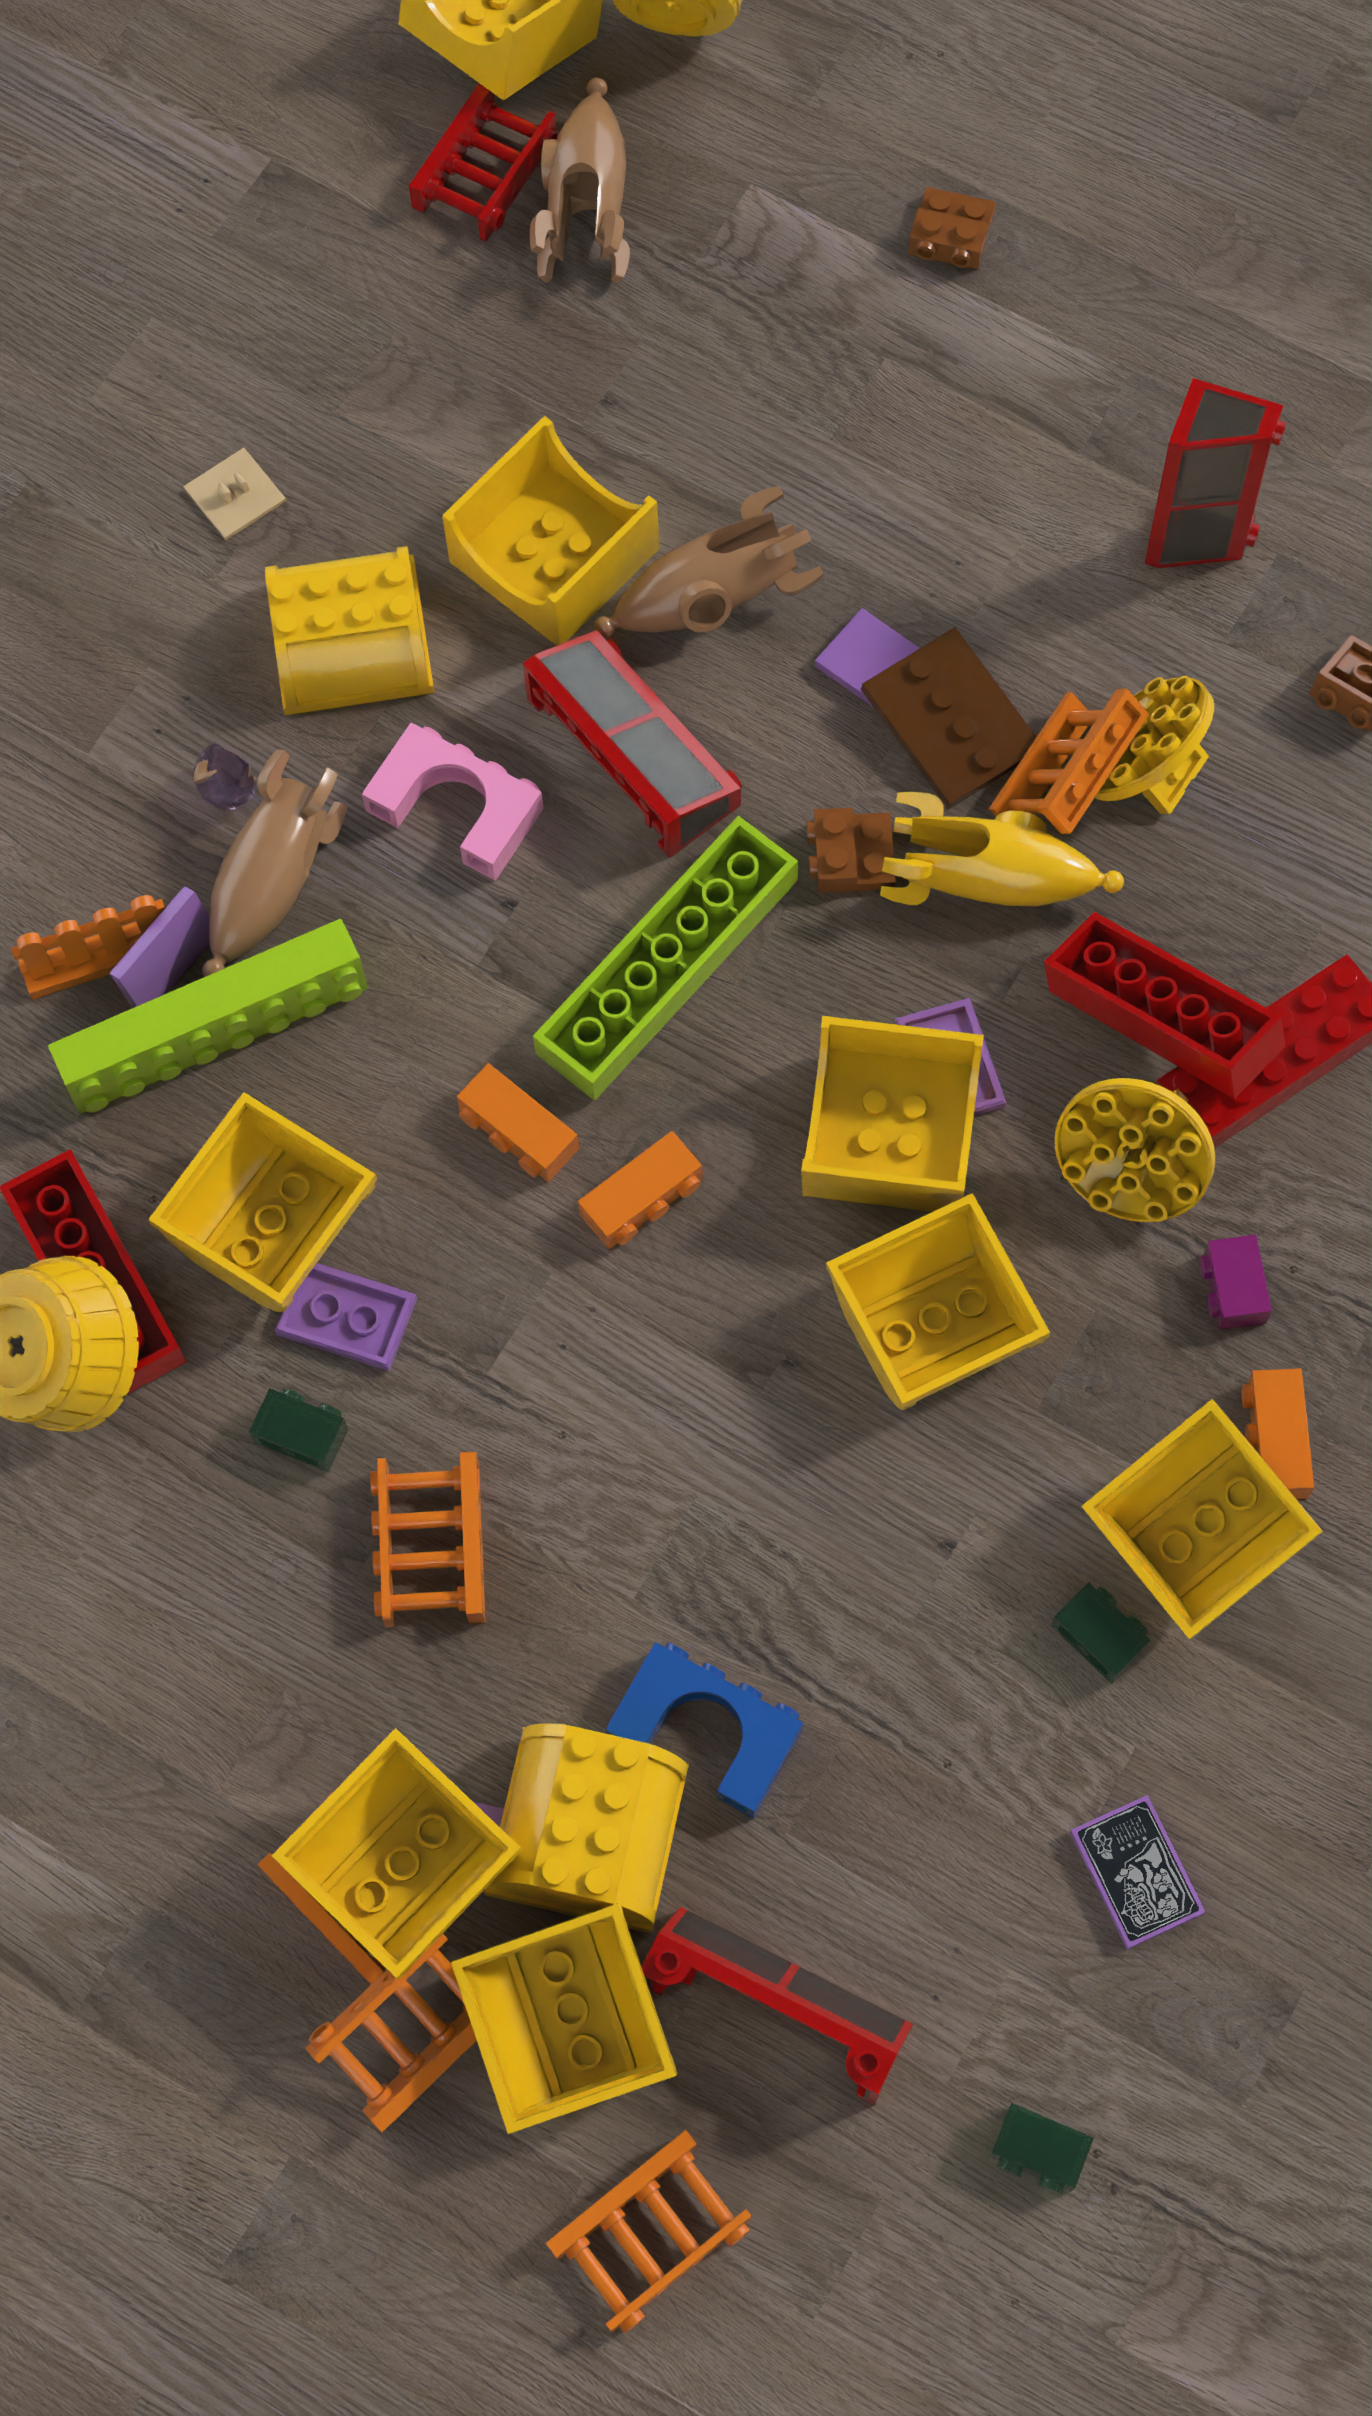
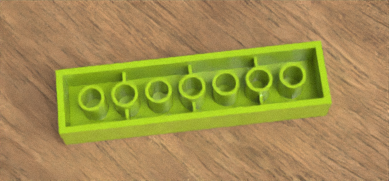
M737 816L533 1035L535 1054L595 1101L798 881V860L740 816Z
M340 918L48 1045V1048L79 1114L85 1112L92 1113L105 1108L110 1101L121 1096H134L143 1091L145 1086L158 1080L167 1081L173 1079L183 1069L190 1066L207 1064L216 1059L218 1054L229 1049L244 1048L261 1035L268 1032H281L291 1022L300 1018L315 1017L324 1012L326 1007L339 1001H352L359 997L362 991L367 990L368 986L360 956Z

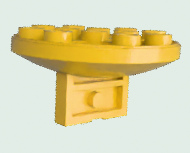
M1186 675L1166 680L1162 677H1157L1151 680L1145 689L1133 695L1149 713V716L1095 796L1096 799L1117 801L1142 792L1159 814L1172 813L1186 792L1185 789L1190 781L1196 777L1209 758V755L1199 743L1205 736L1214 714V700L1211 693L1199 680Z
M1130 1078L1108 1079L1094 1083L1081 1090L1065 1107L1055 1131L1056 1157L1063 1176L1075 1191L1088 1201L1093 1209L1136 1222H1162L1180 1216L1194 1207L1205 1194L1212 1180L1215 1168L1214 1144L1207 1126L1197 1112L1187 1103L1188 1099L1179 1089L1171 1092L1154 1083Z

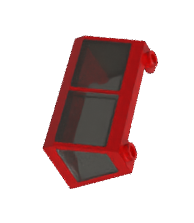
M1192 378L1168 443L1145 559L1146 565L1166 568L1242 560L1246 546L1254 547L1260 530V525L1254 524L1256 518L1254 513L1272 444L1280 445L1287 423L1280 421L1284 405Z
M595 630L534 654L523 662L527 700L538 712L545 709L549 717L555 714L642 811L645 817V824L649 828L653 826L659 834H662L663 838L657 842V845L669 858L741 806L742 784L738 777L731 770L725 771L625 662L619 647L612 639L605 640Z
M682 1907L675 1912L660 1930L641 1967L649 1991L659 1996H662L664 1990L671 1985L683 1983L691 1986L697 1972L700 1971L850 2047L845 2066L850 2079L858 2084L855 2096L873 2105H876L913 2026L912 2023Z

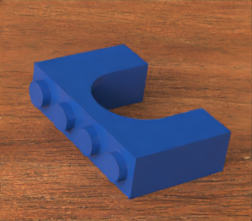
M655 1642L605 1729L606 1734L652 1744L666 1718L677 1707L697 1700L711 1701L723 1706L736 1718L743 1737L739 1752L717 1790V1799L755 1819L803 1732V1722L798 1720L799 1713L782 1703H777L776 1707L761 1700L762 1693L748 1684L740 1683L739 1687L724 1680L726 1674L711 1664L704 1663L701 1667L687 1659L689 1654L672 1643H667L664 1647Z

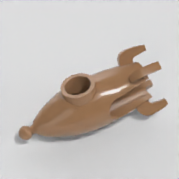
M596 77L588 82L586 90L589 96L582 100L569 115L558 133L557 139L544 140L541 172L544 190L548 192L547 210L539 211L531 221L530 246L531 251L537 253L538 278L545 283L552 280L556 258L564 262L570 220L574 214L582 210H597L595 237L596 241L601 245V262L607 256L611 259V280L619 283L624 278L628 268L630 248L628 243L622 238L624 220L620 216L626 174L625 141L610 105L603 98L607 92V84L601 78Z
M780 486L764 489L748 496L743 501L740 510L741 521L698 536L672 549L650 564L624 593L614 610V614L611 617H599L595 621L594 631L597 630L604 638L610 637L616 628L650 633L688 628L694 632L705 633L721 626L733 609L757 597L774 584L780 593L786 596H794L815 585L824 577V573L820 566L799 574L793 572L798 567L793 550L810 542L812 539L807 528L797 533L792 523L777 529L772 512L767 514L763 512L765 508L784 498V494Z
M276 750L267 760L257 780L259 793L264 799L232 842L220 866L212 890L209 914V943L213 958L203 965L202 972L204 977L225 969L224 964L226 962L242 957L258 946L279 927L295 905L308 879L318 844L331 843L338 836L348 807L342 802L334 801L328 813L321 809L338 775L330 768L324 769L313 789L299 781L281 778L290 757L285 750Z

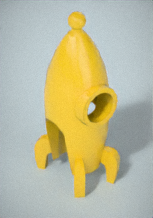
M913 791L897 793V803L918 808L921 811V816L913 818L895 817L893 832L911 835L910 842L959 856L906 853L905 860L884 857L882 872L903 877L910 882L906 887L881 886L880 896L891 901L907 905H918L928 898L932 888L954 896L1005 906H1041L1085 895L1099 886H1103L1106 892L1117 893L1124 885V878L1120 872L1112 870L1105 874L1101 873L1093 862L1078 850L1047 833L1045 822L1034 814L1024 811H1006L997 815L994 820L943 816L944 805L936 795Z

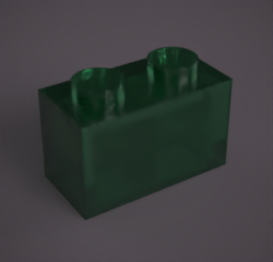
M269 1388L249 1430L253 1442L329 1473L348 1432L346 1421L341 1417L342 1412L324 1403H320L319 1407L304 1402L305 1398L302 1395L284 1388L282 1392H278Z
M1088 1582L1054 1616L1051 1627L1113 1684L1147 1650L1151 1640L1146 1636L1148 1634L1147 1629L1138 1619L1131 1615L1127 1618L1115 1607L1117 1605L1116 1599L1105 1588L1099 1586L1096 1589Z
M1011 2103L989 2157L998 2160L996 2168L1016 2177H1021L1024 2171L1039 2178L1037 2183L1039 2187L1062 2195L1064 2189L1070 2192L1075 2189L1094 2138Z

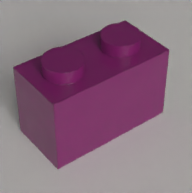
M1257 1235L1208 1241L1204 1255L1199 1256V1267L1202 1279H1209L1211 1293L1207 1294V1308L1210 1318L1216 1317L1219 1330L1266 1324L1272 1308Z

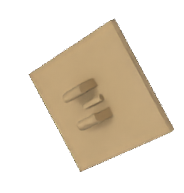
M245 448L237 451L183 486L187 494L225 541L286 502L284 495Z

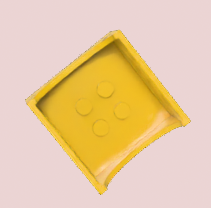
M401 0L398 24L504 101L597 38L603 0Z
M546 416L541 418L442 515L449 562L556 646L567 642L660 549L657 501L648 495L644 499V504H633L619 498L601 486L568 453L557 436L553 422Z
M822 1016L813 1109L807 1148L801 1169L803 1196L929 1212L936 1211L963 1198L984 1035Z

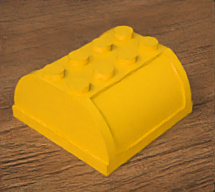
M408 546L397 547V551L294 567L278 569L277 565L265 567L274 646L285 715L435 693L414 555L409 554Z
M243 1092L148 1220L153 1227L158 1229L168 1241L195 1264L261 1306L273 1311L285 1312L293 1302V1295L361 1201L367 1199L375 1189L377 1177L369 1169Z
M973 1193L826 1262V1268L832 1278L844 1316L885 1393L900 1410L910 1408L917 1401L1026 1348H1034L1042 1344L1050 1336L1048 1327Z
M1213 1399L1081 1506L1188 1639L1195 1637L1323 1533V1530Z
M552 1723L533 1724L523 1727L500 1828L521 1847L522 1851L486 1887L484 1895L577 1917L620 1903L629 1929L652 1933L689 1765L677 1755L658 1746L588 1729Z
M395 1728L275 1851L272 1857L399 1980L522 1850L514 1840Z
M620 1903L451 1962L508 2134L677 2075L676 2066L667 2045Z

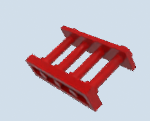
M478 83L409 184L412 208L425 213L431 202H436L437 200L477 218L480 239L486 242L494 230L498 231L501 228L506 211L541 161L544 140L557 139L559 131L556 128L555 113L548 111L538 126L497 107L494 93ZM492 120L529 137L530 140L522 152H519L479 132L486 122L489 123ZM475 147L512 164V166L502 179L461 160L468 148L472 149ZM458 174L495 192L487 204L483 205L443 185L450 175Z

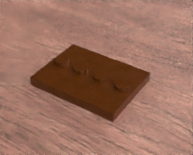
M956 627L862 683L861 691L948 810L1016 768L1036 739L1033 731Z

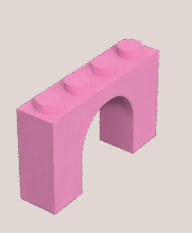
M410 723L363 791L362 798L365 811L399 828L418 798L430 787L443 782H461L475 788L483 796L486 804L481 816L460 846L463 864L496 881L543 811L542 792L532 781L525 778L519 780L509 775L498 763L488 761L487 763L475 757L474 753L462 744L453 745L443 740L441 735L432 728L426 726L421 728Z

